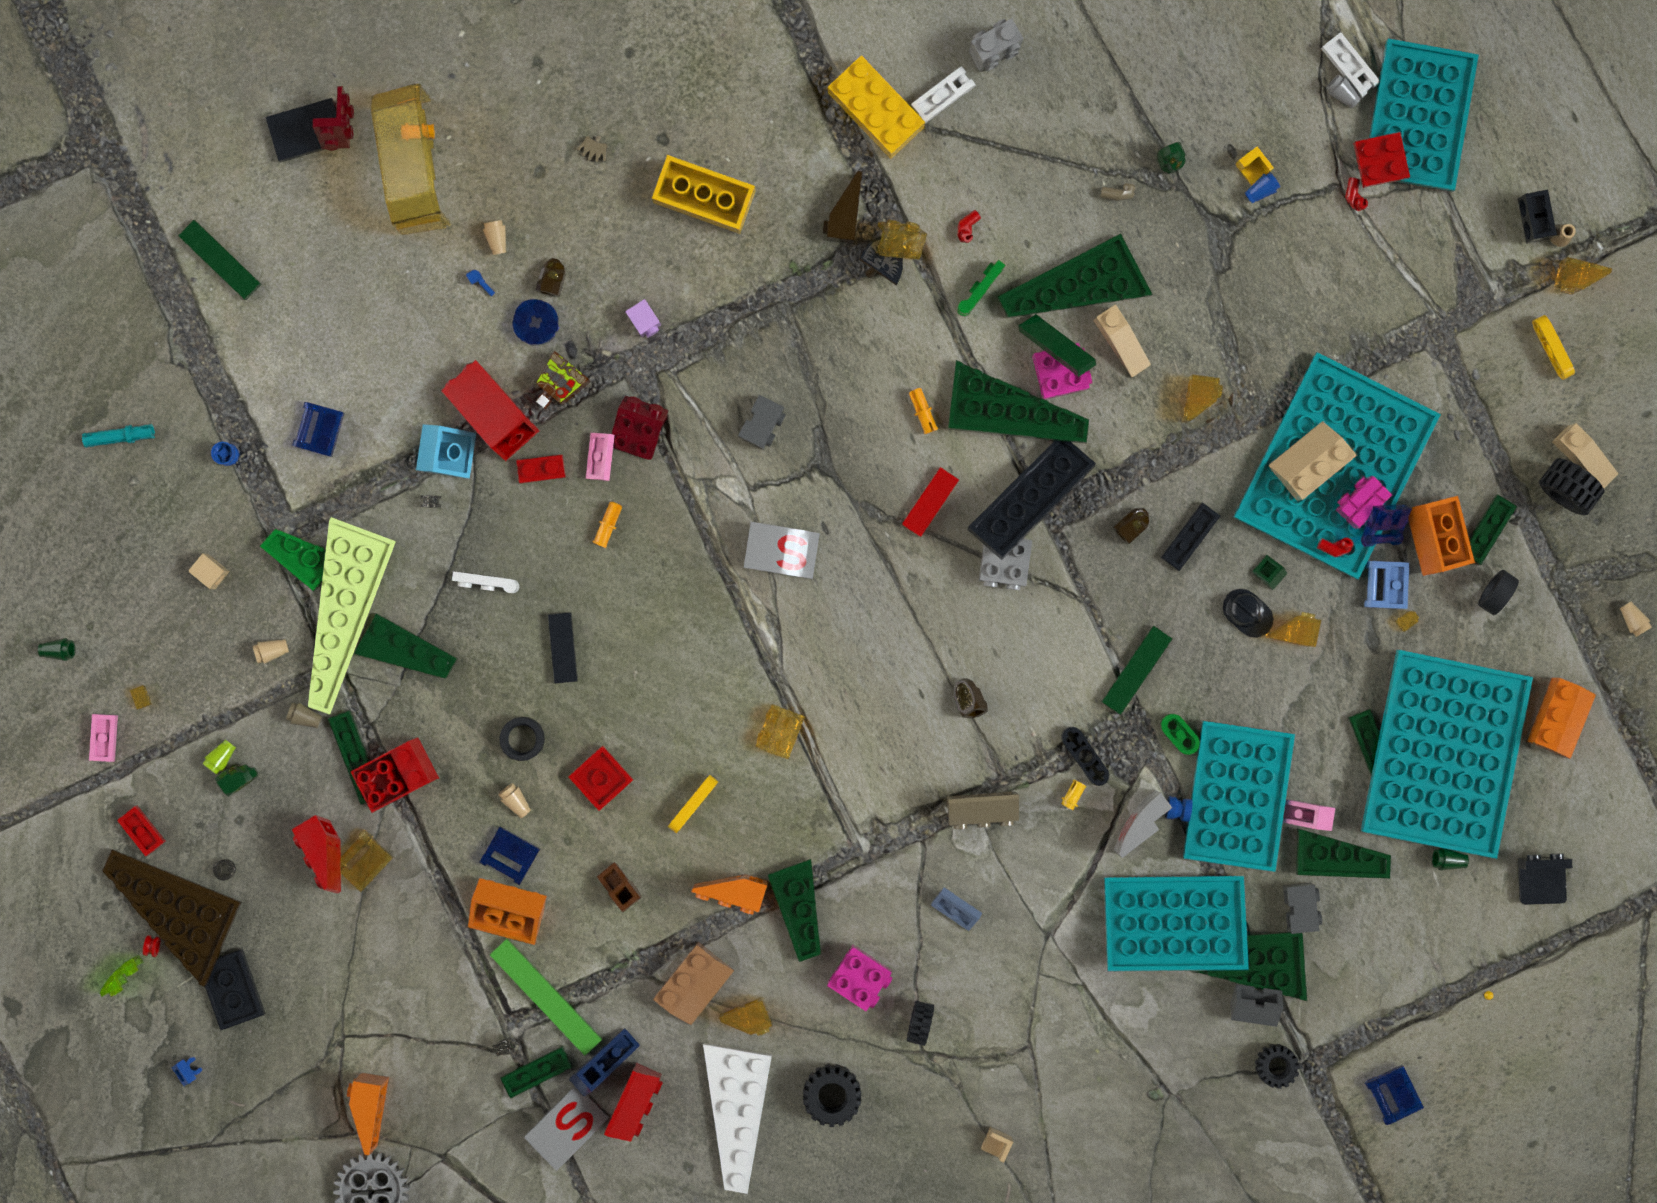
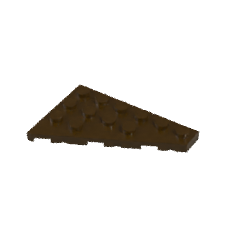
M111 849L102 870L103 873L129 900L138 914L147 921L150 928L165 942L164 944L182 962L186 970L199 982L198 984L205 987L242 902Z

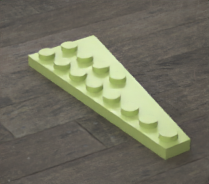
M332 517L329 520L308 701V707L330 714L396 543L394 540Z

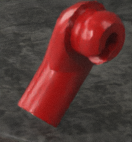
M1350 177L1345 199L1352 209L1356 211L1364 210L1368 206V200L1361 197L1358 193L1360 179Z
M973 210L958 222L957 236L963 243L972 241V226L981 220V216L976 210Z
M1345 537L1342 540L1331 543L1321 538L1317 549L1332 557H1339L1352 550L1353 541Z

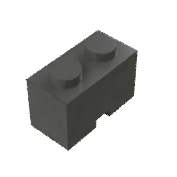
M759 395L751 410L754 416L751 421H745L738 435L739 438L762 450L766 446L770 447L776 436L773 434L776 425L781 426L785 419L784 407Z
M1312 883L1283 885L1284 902L1290 906V912L1286 913L1287 931L1291 934L1319 931V925H1322L1321 912L1317 911V902L1320 901L1319 889L1315 888V885Z
M1236 984L1230 1002L1231 1020L1277 1027L1283 1010L1282 991L1264 988L1263 991H1258L1253 986Z

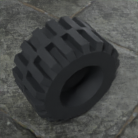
M1556 458L1539 480L1542 490L1552 500L1579 515H1588L1605 493L1601 483L1591 473L1581 466L1561 458Z
M826 1064L823 1068H816V1071L809 1075L808 1080L804 1084L803 1103L807 1114H810L811 1119L814 1121H819L820 1125L829 1124V1127H834L835 1124L842 1126L845 1121H851L852 1116L857 1114L858 1108L861 1105L860 1084L854 1073L851 1074L848 1068H841L838 1064H835V1066ZM835 1083L842 1086L846 1092L845 1101L837 1107L823 1105L818 1098V1093L824 1085Z

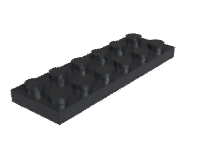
M1054 441L968 526L967 530L998 558L1003 560L1095 467L1096 463L1072 442Z

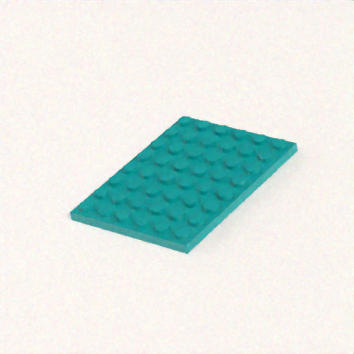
M1316 352L1233 518L1358 580L1441 414ZM1323 421L1346 441L1357 456L1306 498L1297 501L1268 465ZM1363 476L1365 478L1374 476L1392 496L1360 528L1355 529L1336 511L1340 506L1337 502L1346 493L1350 495L1356 489L1354 484ZM1345 537L1353 541L1352 550L1339 557H1332L1317 549L1321 538L1331 543H1335Z
M1396 650L1361 831L1497 859L1533 677L1404 650Z

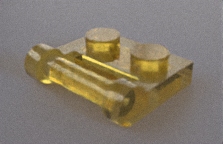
M363 829L359 833V838L341 856L340 873L362 892L394 857L368 831ZM365 844H368L371 848L351 869H348L346 864Z

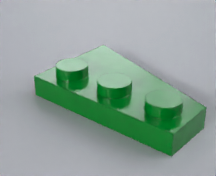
M277 529L260 545L264 551L313 592L321 585L326 549Z

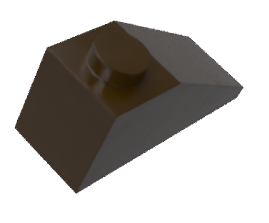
M857 171L830 212L829 220H824L823 234H827V241L854 244L862 171Z

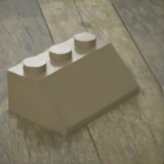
M1015 791L946 796L949 826L954 825V829L968 828L967 824H977V828L991 827L993 822H1000V826L1014 825V821H1019V794Z

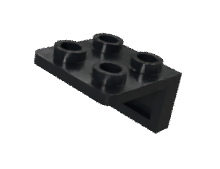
M1551 853L1550 857H1541V854H1527V858H1518L1520 903L1524 905L1565 903L1567 901L1566 869L1573 868L1572 859L1564 857V853Z

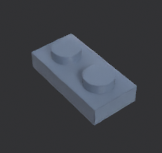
M943 888L931 903L932 907L968 931L982 915L980 911L946 888Z

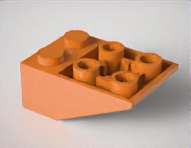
M744 874L697 883L693 886L691 892L696 893V898L709 901V898L718 900L717 904L729 908H731V905L741 907L740 911L753 915L754 911L759 912L768 881Z

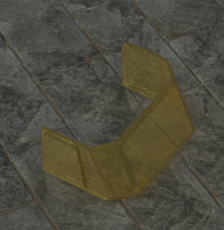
M411 84L375 94L371 99V114L385 201L392 226L401 235L444 229L447 225H451L450 220L440 210L435 191L434 180H436L431 151L435 147L434 141L429 139L425 109H422L421 104L431 102V97L421 84Z

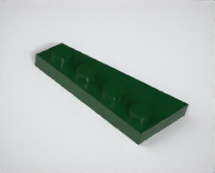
M377 613L354 652L356 655L445 679L448 678L458 660L457 657Z
M1297 828L1296 875L1390 879L1391 855Z
M811 859L769 873L768 878L798 961L801 962L821 955Z

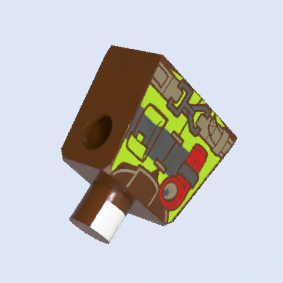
M554 351L536 381V384L543 389V392L535 401L544 409H547L554 399L563 406L591 381Z

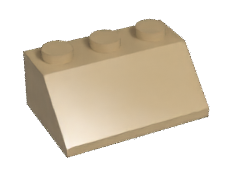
M1322 421L1268 466L1293 497L1300 501L1357 455L1339 434Z

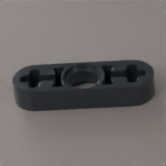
M1076 727L1065 728L1061 734V740L1088 780L1096 786L1106 784L1109 780V771L1083 733ZM1069 731L1072 733L1077 732L1076 740L1079 744L1082 741L1085 743V745L1078 747L1075 752L1072 750V748L1076 747L1072 741L1067 742L1066 740L1069 737L1067 734ZM1084 749L1089 750L1092 754L1091 760L1087 763L1079 760V753ZM1097 760L1098 764L1094 766L1098 771H1104L1102 775L1103 780H1093L1095 773L1091 768L1087 771L1085 767L1091 766Z

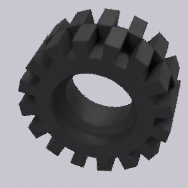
M915 1001L907 1033V1042L926 1045L934 1014L933 1004Z
M1270 1044V1047L1262 1048L1264 1051L1257 1054L1258 1060H1255L1257 1065L1255 1067L1259 1078L1270 1087L1282 1089L1281 1087L1284 1086L1286 1088L1290 1082L1294 1083L1295 1076L1298 1077L1299 1075L1297 1072L1300 1069L1299 1060L1286 1046ZM1277 1057L1284 1059L1286 1063L1285 1071L1279 1075L1272 1074L1269 1071L1270 1061Z

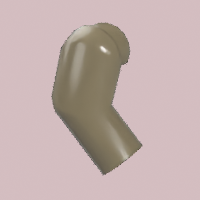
M1126 183L1123 185V190L1103 187L1101 198L1115 201L1132 199L1135 196V186Z

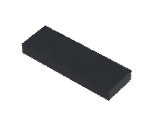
M1202 502L1160 558L1179 572L1221 516Z
M572 612L549 614L548 622L554 684L577 682L578 674Z

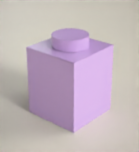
M645 299L625 311L641 337L646 335L649 338L659 331L658 327L661 326V323Z

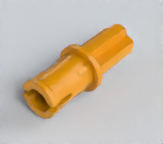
M917 388L910 391L909 396L916 411L915 416L919 418L924 435L937 430L938 427L930 411L932 407L929 408L922 389Z
M615 502L609 503L602 521H599L601 524L592 543L604 548L607 547L613 529L616 530L617 528L615 524L622 510L620 504Z

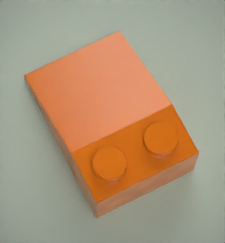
M361 1073L353 1080V1083H349L347 1097H350L349 1106L364 1155H370L378 1146L389 1077Z

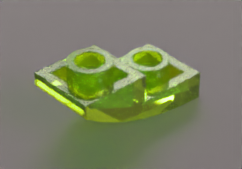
M140 955L126 961L107 979L99 993L101 997L107 994L113 997L123 991L122 986L128 983L126 977L139 971L137 966L144 963Z

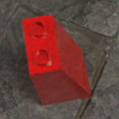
M477 360L467 364L463 371L456 378L449 380L441 390L489 447L505 461L540 431Z

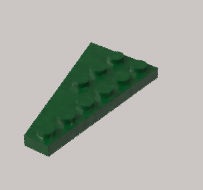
M1119 234L997 298L1007 318L1149 297L1153 294L1122 234Z
M956 360L948 424L949 430L1087 444L1089 419L1065 408L1058 407L1045 399H1040L1027 391L998 378L991 377L978 369L971 368Z
M1303 933L1247 934L1248 970L1194 971L1234 983L1253 986L1261 990L1264 988L1280 990L1284 996L1307 1001Z

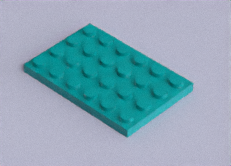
M1389 38L1386 40L1369 138L1401 132L1410 178L1396 182L1450 192L1455 191L1479 54Z
M1202 721L1200 745L1197 753L1191 800L1193 801L1190 821L1187 823L1183 851L1184 859L1276 872L1295 734Z
M1244 876L1104 878L1107 972L1249 969Z

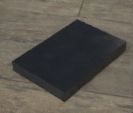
M333 98L265 117L277 159L280 163L325 150L321 148L313 129V119L336 118L337 110Z
M243 949L218 957L205 989L220 1031L265 1015L266 1013Z

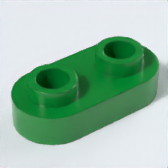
M1167 714L1162 718L1160 728L1179 752L1191 755L1198 750L1200 745L1198 736L1179 715ZM1170 721H1174L1176 724L1172 730L1168 728ZM1186 738L1191 741L1189 747H1184L1183 741Z

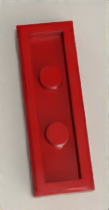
M940 467L902 525L921 537L959 479Z

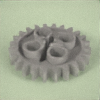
M362 1152L359 1154V1161L353 1156L350 1159L351 1165L345 1163L343 1165L345 1171L340 1170L337 1173L341 1179H336L334 1184L340 1188L335 1189L333 1194L340 1195V1197L335 1200V1203H356L357 1197L363 1198L366 1203H380V1196H385L389 1203H404L403 1201L409 1199V1195L404 1193L410 1189L409 1185H404L409 1177L401 1176L405 1168H396L399 1163L398 1160L390 1163L391 1155L386 1159H382V1152H379L376 1157H374L372 1152L366 1158ZM378 1173L386 1174L388 1182H381L378 1179ZM355 1174L363 1175L365 1183H358L355 1180ZM370 1185L373 1190H376L374 1194H372L371 1190H367ZM386 1187H391L392 1191L382 1189ZM351 1189L364 1191L352 1192Z

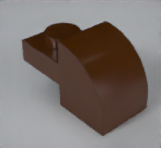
M615 862L597 876L609 892L608 895L623 913L642 898L638 888Z

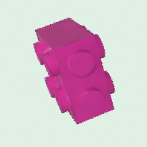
M1045 351L1032 355L1042 399L1057 398L1086 391L1090 388L1089 384H1092V377L1089 370L1078 377Z
M852 945L827 982V986L864 1011H867L869 1007L873 1009L879 1001L878 993L882 988L886 989L893 979L890 976L892 970L857 946Z

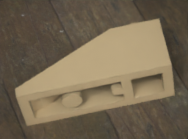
M1116 304L1093 320L1131 378L1151 365L1130 325Z
M1577 423L1568 425L1552 441L1573 463L1591 473L1601 483L1603 488L1618 475V472L1594 440Z

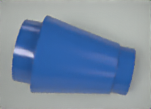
M1269 172L1268 174L1264 173L1244 193L1253 204L1277 193L1276 190L1281 186L1274 175Z

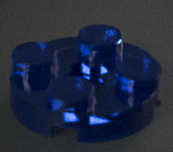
M529 299L516 308L512 326L515 334L521 341L530 346H540L550 342L559 330V317L556 310L549 303L543 300ZM535 316L537 319H542L539 328L535 326L530 327L532 317Z

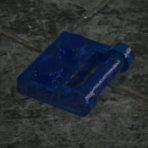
M304 401L303 408L305 410L296 440L293 439L292 446L332 457L345 413ZM313 412H318L311 442L306 443L305 440Z
M1406 504L1373 506L1361 537L1362 545L1371 547L1375 544L1390 543L1392 545L1402 544L1404 539L1402 533L1412 508ZM1378 530H1391L1389 534L1375 535Z
M500 826L479 863L484 866L489 865L512 878L514 883L520 886L541 848ZM494 851L521 865V870L518 872L493 858Z
M1403 1065L1365 1082L1367 1089L1371 1090L1383 1114L1382 1119L1385 1125L1393 1124L1424 1108ZM1386 1084L1398 1111H1391L1379 1087L1380 1085Z

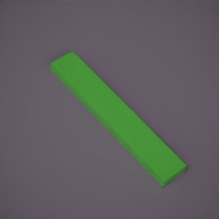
M508 938L490 954L499 966L584 1056L602 1040L597 1032Z

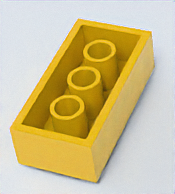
M862 55L828 86V94L890 159L924 129L925 121Z
M667 155L652 196V201L654 204L740 234L756 190L754 185Z

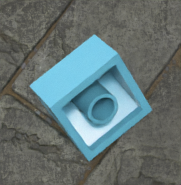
M423 424L416 470L470 479L476 433L444 426Z

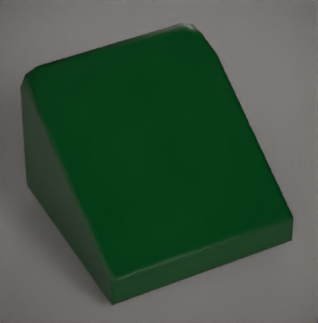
M1268 555L1252 571L1255 576L1272 590L1287 575L1285 568Z

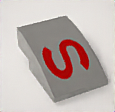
M751 522L743 568L813 579L820 533Z
M1154 790L1135 808L1127 819L1114 848V851L1120 857L1126 856L1159 830L1154 821L1172 808L1162 793Z
M574 1086L526 1133L524 1138L557 1171L598 1130L609 1116L588 1094L583 1096Z

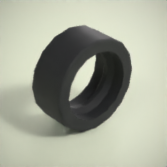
M1505 570L1499 571L1484 589L1479 598L1478 606L1493 616L1498 614L1513 596L1519 580Z
M528 717L514 718L502 728L499 736L500 746L503 752L511 759L517 761L530 760L543 749L545 742L544 731L541 725L534 719ZM520 725L530 727L536 736L534 747L523 753L515 751L509 744L510 732L513 728Z

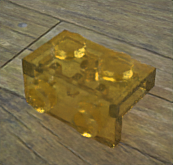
M895 220L878 222L877 227L883 230L877 251L878 254L881 256L920 260L927 233L920 229L919 224L914 222L901 224Z
M772 704L766 713L763 728L757 736L756 747L768 753L789 759L805 716Z

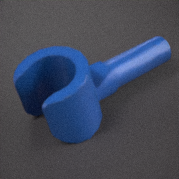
M472 270L466 274L472 285L479 282L490 296L495 294L478 270Z

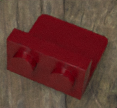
M337 86L336 118L313 119V129L322 149L329 151L350 148V139L354 138L353 126L350 125V119H354V107L350 105L349 93H345L343 86Z
M625 396L618 407L612 435H614L613 448L651 460L669 410L664 409L658 404L643 402L634 396Z

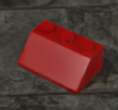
M636 1063L605 1130V1136L629 1142L632 1141L633 1136H639L644 1125L640 1121L643 1115H649L653 1106L650 1099L653 1093L658 1095L663 1084L660 1081L661 1073Z

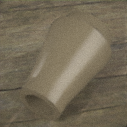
M292 702L286 720L290 721V724L318 728L322 715L315 713L299 702L298 704Z

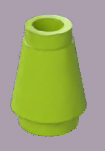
M225 739L223 743L204 757L206 760L202 764L215 774H218L220 771L223 772L236 747Z

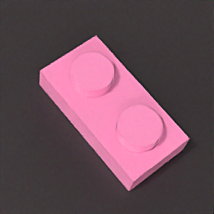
M604 433L590 434L586 479L609 481L614 435Z
M92 714L90 761H115L118 715Z

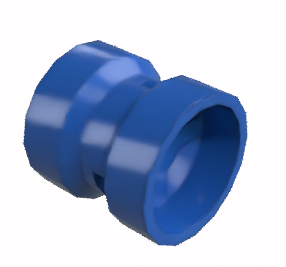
M222 441L212 447L211 457L218 464L232 466L239 459V450L235 445Z
M1168 796L1167 801L1172 808L1165 813V819L1173 820L1179 817L1181 821L1189 822L1193 801L1191 799L1180 801L1176 797Z

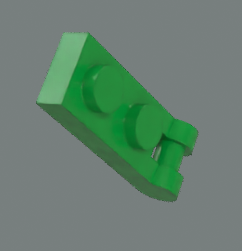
M999 259L995 264L991 262L983 272L986 276L981 283L978 280L969 290L972 293L969 299L959 303L957 312L960 316L965 317L971 313L1003 271L1006 265Z

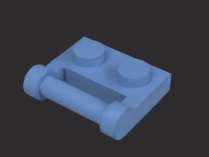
M1367 561L1368 586L1367 600H1365L1364 607L1408 609L1409 563ZM1377 569H1384L1383 601H1376Z

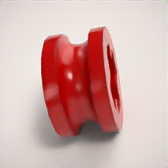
M147 935L143 945V955L148 956V954H151L152 957H157L161 938L157 936L153 939L151 935Z

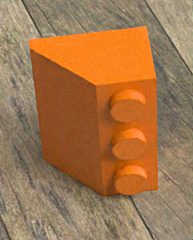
M1458 496L1406 508L1423 576L1475 563Z
M1552 678L1526 742L1571 759L1596 694L1562 678Z
M479 878L471 899L468 927L535 945L547 896Z

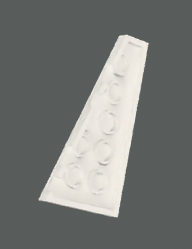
M703 1043L724 1189L748 1194L772 1055Z

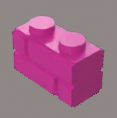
M1363 476L1354 484L1356 489L1350 495L1348 493L1343 495L1337 502L1340 506L1336 511L1355 529L1360 528L1392 496L1374 476L1367 478Z

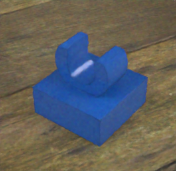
M195 1057L188 1059L186 1062L183 1059L171 1067L183 1087L196 1079L195 1076L202 1071L201 1067L195 1071L191 1070L190 1064L196 1060Z

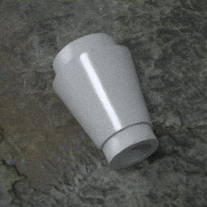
M1337 75L1326 87L1329 95L1350 108H1353L1361 99L1346 77Z

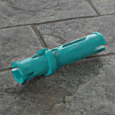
M152 424L133 427L132 425H126L125 428L83 433L82 442L85 448L121 442L131 444L138 440L154 439L155 430Z

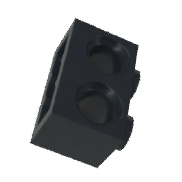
M1548 189L1526 193L1518 198L1526 244L1548 240L1557 235Z

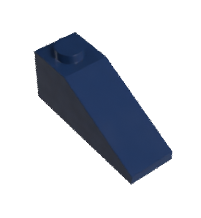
M624 1028L576 1071L569 1080L583 1096H586L625 1061L640 1044Z

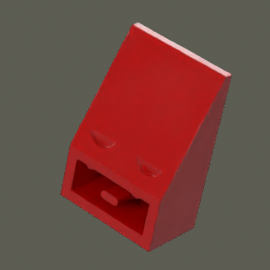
M418 737L351 771L371 813L439 779Z
M315 815L291 829L295 835L293 841L299 849L302 848L305 857H303L304 862L309 869H313L316 875L314 880L320 889L338 894L341 892V840L329 819Z

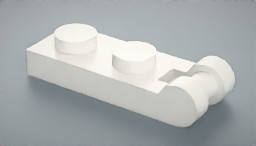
M1341 32L1321 48L1343 77H1346L1360 98H1363L1371 87L1375 88L1379 85L1380 81ZM1361 75L1366 79L1363 83L1358 80V77Z
M962 66L911 104V107L925 121V124L976 86L972 79L969 80L965 75L966 71ZM956 80H958L962 85L958 89L953 83Z
M453 571L452 581H458V586L471 588L473 583L480 584L481 589L494 591L495 587H502L507 593H516L520 588L516 580Z

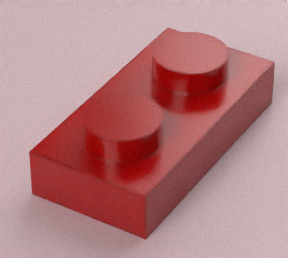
M563 455L516 460L520 484L566 478Z
M138 805L134 806L117 820L145 856H149L166 842Z

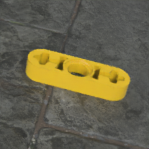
M1542 315L1533 320V328L1557 375L1562 380L1574 375V367L1548 317Z
M709 775L667 827L677 834L719 781Z

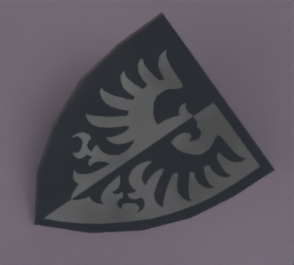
M895 235L875 238L866 245L859 258L860 261L869 266L865 274L868 278H872L879 273L891 283L897 285L903 270V257Z

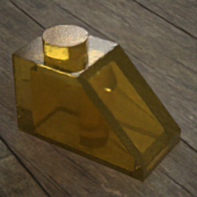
M1566 257L1560 261L1554 287L1560 288L1562 293L1574 295V293L1609 275L1612 272V268Z
M1194 374L1189 377L1183 417L1184 423L1193 420L1214 404L1217 398H1221L1223 385L1219 384L1220 378Z
M1302 612L1301 616L1295 615L1268 632L1266 638L1316 647L1321 620L1315 619V614Z
M763 997L719 1015L720 1022L750 1035L755 1033L757 1036L769 1032V1028L773 1026Z

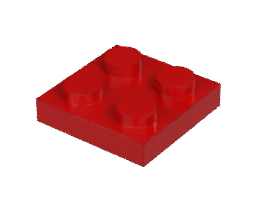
M1401 132L1355 141L1353 143L1363 188L1410 178Z
M604 746L600 747L568 776L598 811L605 807L634 780Z

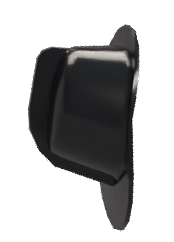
M1237 589L1231 591L1224 599L1223 612L1225 617L1243 634L1258 638L1266 635L1272 628L1274 617L1271 609L1254 593L1247 589Z

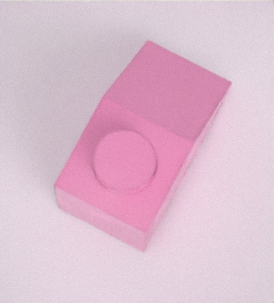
M1286 799L1283 823L1332 831L1335 808Z

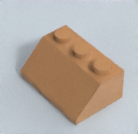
M697 942L653 1000L670 1014L692 1025L734 970L700 942Z

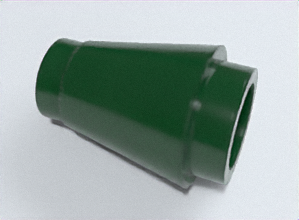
M67 638L38 645V655L40 657L68 661L75 656V644Z
M1435 849L1432 854V865L1440 871L1467 868L1469 864L1468 855L1449 849Z

